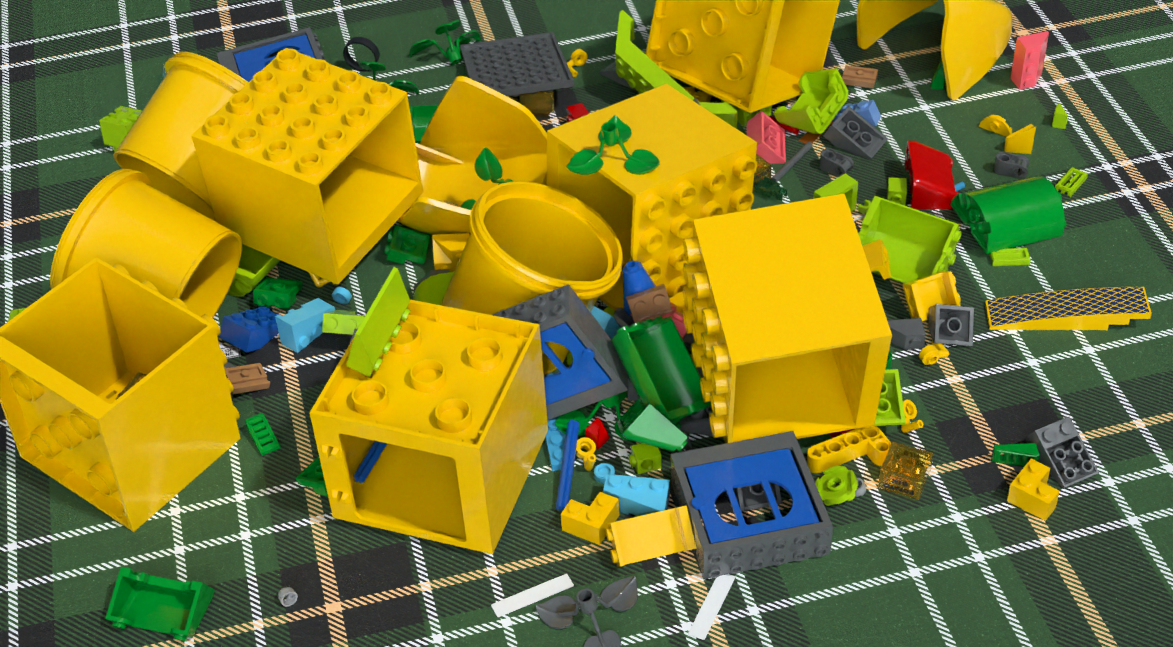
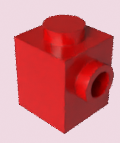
M582 103L566 107L567 123L590 114Z

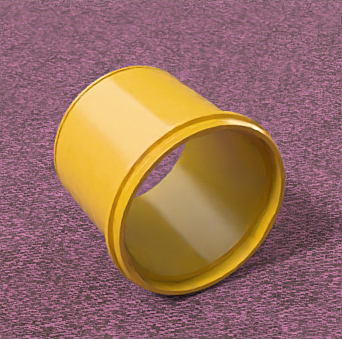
M178 52L164 64L167 75L113 154V157L122 169H131L144 173L150 179L153 188L216 221L191 135L205 123L208 117L214 115L224 106L233 94L238 93L248 81L208 58L190 52Z
M120 169L102 179L88 193L70 219L53 258L50 272V288L52 290L97 257L111 266L120 264L133 279L140 283L144 280L151 282L158 289L159 293L170 300L173 297L181 299L187 305L189 311L199 317L206 314L214 318L237 272L242 252V240L238 233L153 188L150 179L144 173L131 169Z
M502 183L482 194L473 205L469 216L470 236L440 305L492 315L569 284L591 312L599 296L611 290L620 277L623 262L622 248L617 235L604 218L574 196L538 183ZM546 342L563 363L569 350L561 344ZM542 350L543 373L546 375L555 371L557 367Z

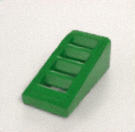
M942 58L931 80L930 88L944 89L945 74Z
M263 413L245 420L246 429L261 456L280 449V445Z
M1036 443L994 445L991 460L995 463L1025 467L1030 459L1038 462L1039 452Z

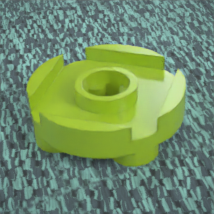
M845 466L828 468L823 472L824 476L821 479L818 477L815 482L821 499L827 506L851 501L856 496L855 491L858 487L857 477L852 470H848Z

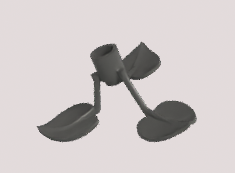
M631 576L608 585L602 591L601 599L591 589L584 588L577 593V601H574L569 596H557L544 603L537 604L536 609L541 620L546 625L554 629H564L572 624L573 616L578 614L580 608L583 613L590 614L597 633L596 636H591L586 640L584 647H622L621 639L615 631L608 630L601 634L594 612L598 607V603L605 608L612 606L613 610L618 612L632 608L638 598L637 580L635 576Z

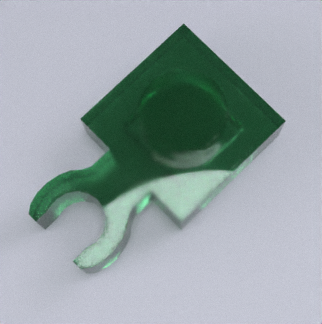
M767 177L755 185V191L768 198L773 195L777 200L782 201L783 195L787 197V189L780 188V183Z

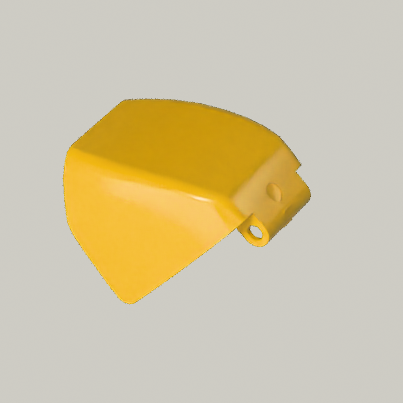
M859 0L857 7L858 46L861 49L869 48L897 24L932 6L938 0ZM943 0L945 18L942 30L941 57L947 86V96L952 100L962 96L992 68L1009 42L1012 32V12L996 0Z
M457 76L435 110L420 144L415 143L423 193L397 221L412 229L431 235L469 233L470 235L469 216L471 210L461 208V205L468 199L477 201L482 194L499 184L493 183L491 179L484 181L476 174L475 161L481 151L486 147L496 156L503 171L500 179L546 185V131L531 111L522 104L468 77Z

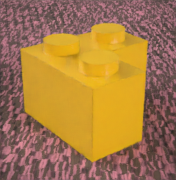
M1030 459L1010 484L1007 501L1046 521L1056 508L1060 492L1047 485L1050 468Z
M602 492L598 493L590 506L571 499L561 513L562 531L600 545L606 537L605 529L608 528V523L615 522L619 517V499Z

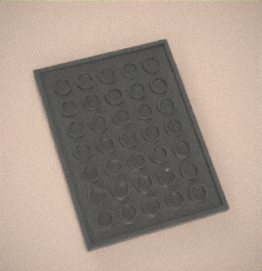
M554 32L460 45L468 78L505 96L517 97L526 93L536 94L540 91L551 92L554 89L561 88L565 90L574 87V79Z

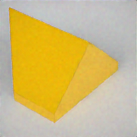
M1030 124L1008 135L1005 140L1004 151L1031 154L1036 126Z

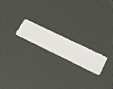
M564 574L493 603L491 606L497 617H501L571 588L574 584L568 574Z
M726 574L715 579L688 635L705 640L732 586L735 576Z

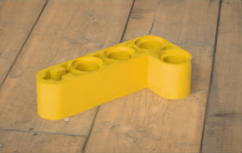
M877 426L861 427L811 446L807 453V465L810 472L821 473L828 468L839 466L867 455L874 464L884 466L890 461L892 444Z

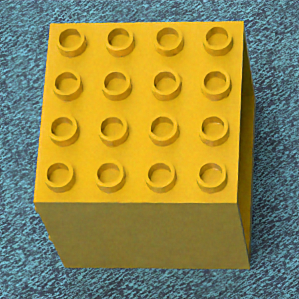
M656 0L646 55L668 75L751 113L801 95L802 91L799 87V80L804 72L823 69L840 0Z
M285 48L278 52L276 57L265 68L257 72L251 81L238 93L233 94L224 106L214 115L208 117L205 123L191 135L217 223L238 233L242 244L335 284H339L423 193L407 92L389 86L385 82H378L359 75L355 71H348L334 66L325 60L304 55L295 49Z
M668 84L547 130V186L568 193L594 209L611 226L620 242L623 256L620 277L611 290L599 296V299L614 311L617 308H624L623 267L628 262H640L656 286L665 285L668 296L671 298L683 291V287H687L683 272V263H687L683 239L693 237V220L751 210V205L754 201L752 191L754 173L757 169V142ZM614 115L631 129V137L623 143L627 152L632 155L637 149L648 150L659 159L660 163L657 168L647 173L632 174L625 168V162L628 158H626L622 148L617 143L614 146L604 144L603 153L600 157L604 164L599 171L593 174H577L570 171L566 166L571 158L581 150L590 149L598 154L601 144L599 140L601 126Z
M845 193L694 219L693 237L683 239L687 263H683L684 278L687 286L683 287L686 310H683V320L686 333H693L695 343L691 344L694 365L696 368L702 367L704 377L700 378V386L704 402L711 401L713 413H709V421L713 437H724L726 444L794 431L796 439L874 425L892 333Z
M97 257L92 259L0 327V404L20 457L135 532L241 439L237 425L240 415L231 399L230 393L233 392L234 388L226 377L224 365L227 363V358L219 346L217 336L220 335L221 331L217 322L209 315L204 314L199 317L192 313L187 305L177 297H173L170 300L161 295L151 282L144 280L140 283L133 279L120 264L111 266Z
M410 300L408 309L411 312L405 322L401 321L399 324L402 328L397 338L392 337L390 340L392 346L388 354L383 353L381 356L383 362L379 370H374L371 376L368 377L346 366L353 343L352 339L310 411L332 516L336 519L493 554L548 432L540 325ZM374 441L387 443L363 483L355 482L353 475Z

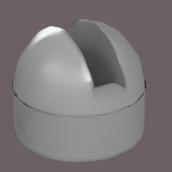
M857 478L860 488H857L855 491V497L863 496L866 493V485L861 478Z
M284 587L278 592V599L285 607L291 606L297 601V593L290 587Z

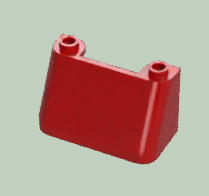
M907 141L904 166L905 170H909L911 182L910 193H912L910 207L913 209H953L950 205L951 201L959 193L955 191L951 169L953 166L952 158H949V154L917 141Z

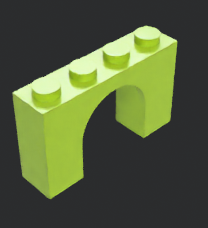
M347 310L323 313L322 332L353 335L354 330L359 328L365 315H355V311Z

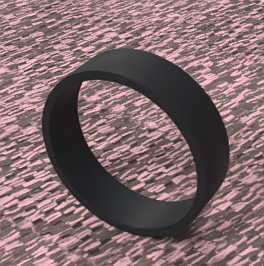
M364 37L351 38L343 50V57L346 63L355 70L370 71L359 67V63L350 56L348 46L351 44L366 46L374 54L375 62H378L380 53L377 46L371 40Z

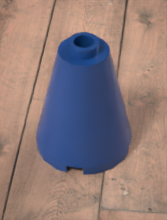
M630 261L623 267L624 309L630 316L631 311L626 297L656 287L643 265L637 261Z

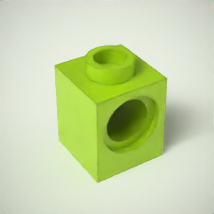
M888 178L887 200L905 206L907 178Z
M643 443L631 446L629 462L631 467H635L637 474L661 469V453L659 448Z

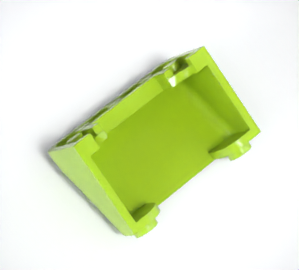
M837 68L804 72L799 80V87L802 91L801 96L790 110L785 106H779L773 114L777 121L812 134H822L845 104L849 95L848 89Z

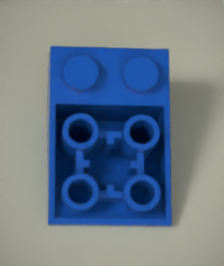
M260 306L257 309L245 310L244 312L224 316L219 337L245 352L260 349L279 333L275 316L280 314H275L269 308Z

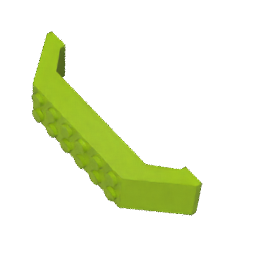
M620 11L615 50L616 73L618 76L624 78L630 87L635 88L639 94L668 84L691 100H694L691 94L632 43L635 39L634 19L625 11ZM699 102L702 107L737 129L738 111L728 102Z

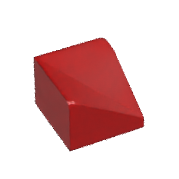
M599 418L595 419L585 429V437L594 441L596 450L609 440V435Z

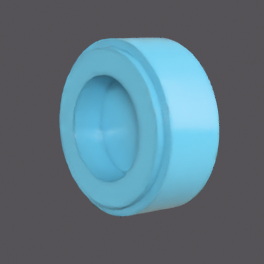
M336 287L332 293L333 299L340 304H348L352 298L351 293L343 287Z
M601 463L594 469L595 480L602 484H605L606 474L615 475L614 467L608 463Z

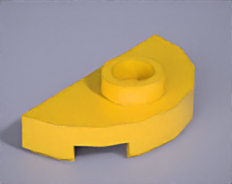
M998 115L985 117L979 124V127L1006 137L1012 134V128H1009V125L1005 122L1006 120Z

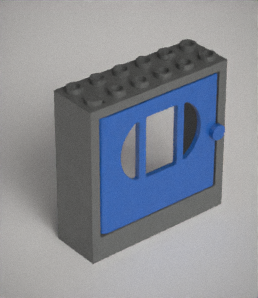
M310 27L216 53L220 65L248 82L253 79L257 72L265 68L276 57L278 52L285 48L295 49L304 55L326 61L316 33H312Z
M569 284L492 314L493 316L540 325L541 349L560 371L544 378L547 420L628 390V374L610 337ZM546 342L561 344L572 353L573 362L569 368L565 367Z
M794 431L671 454V484L679 507L687 505L697 548L693 550L703 579L717 578L726 574H738L743 571L758 570L763 567L782 565L783 563L823 557L830 554L833 525ZM769 482L783 487L792 498V508L785 517H782ZM761 484L775 520L747 525L733 488ZM689 485L691 486V489H692L694 498H693V496H692V493H691V490H690ZM723 491L727 493L738 526L725 522L716 512L715 501ZM698 510H699V512H700V515H701V518H702L704 527H703V525H702V522H701V519H700ZM705 530H706V532H707V535H708L710 544H709V542H708V539H707Z

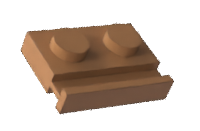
M845 65L842 79L845 85L874 89L878 69Z
M664 284L626 297L634 323H642L648 319L673 312Z
M261 363L225 368L226 377L234 388L232 394L270 387V381L267 380V375Z

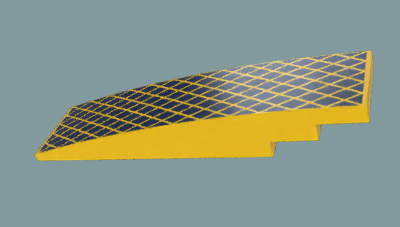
M1144 287L1073 289L985 300L989 330H1108L1109 325H1129L1130 319H1150L1152 314Z

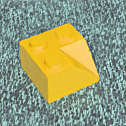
M469 233L432 235L435 270L449 269L450 272L455 271L470 236Z

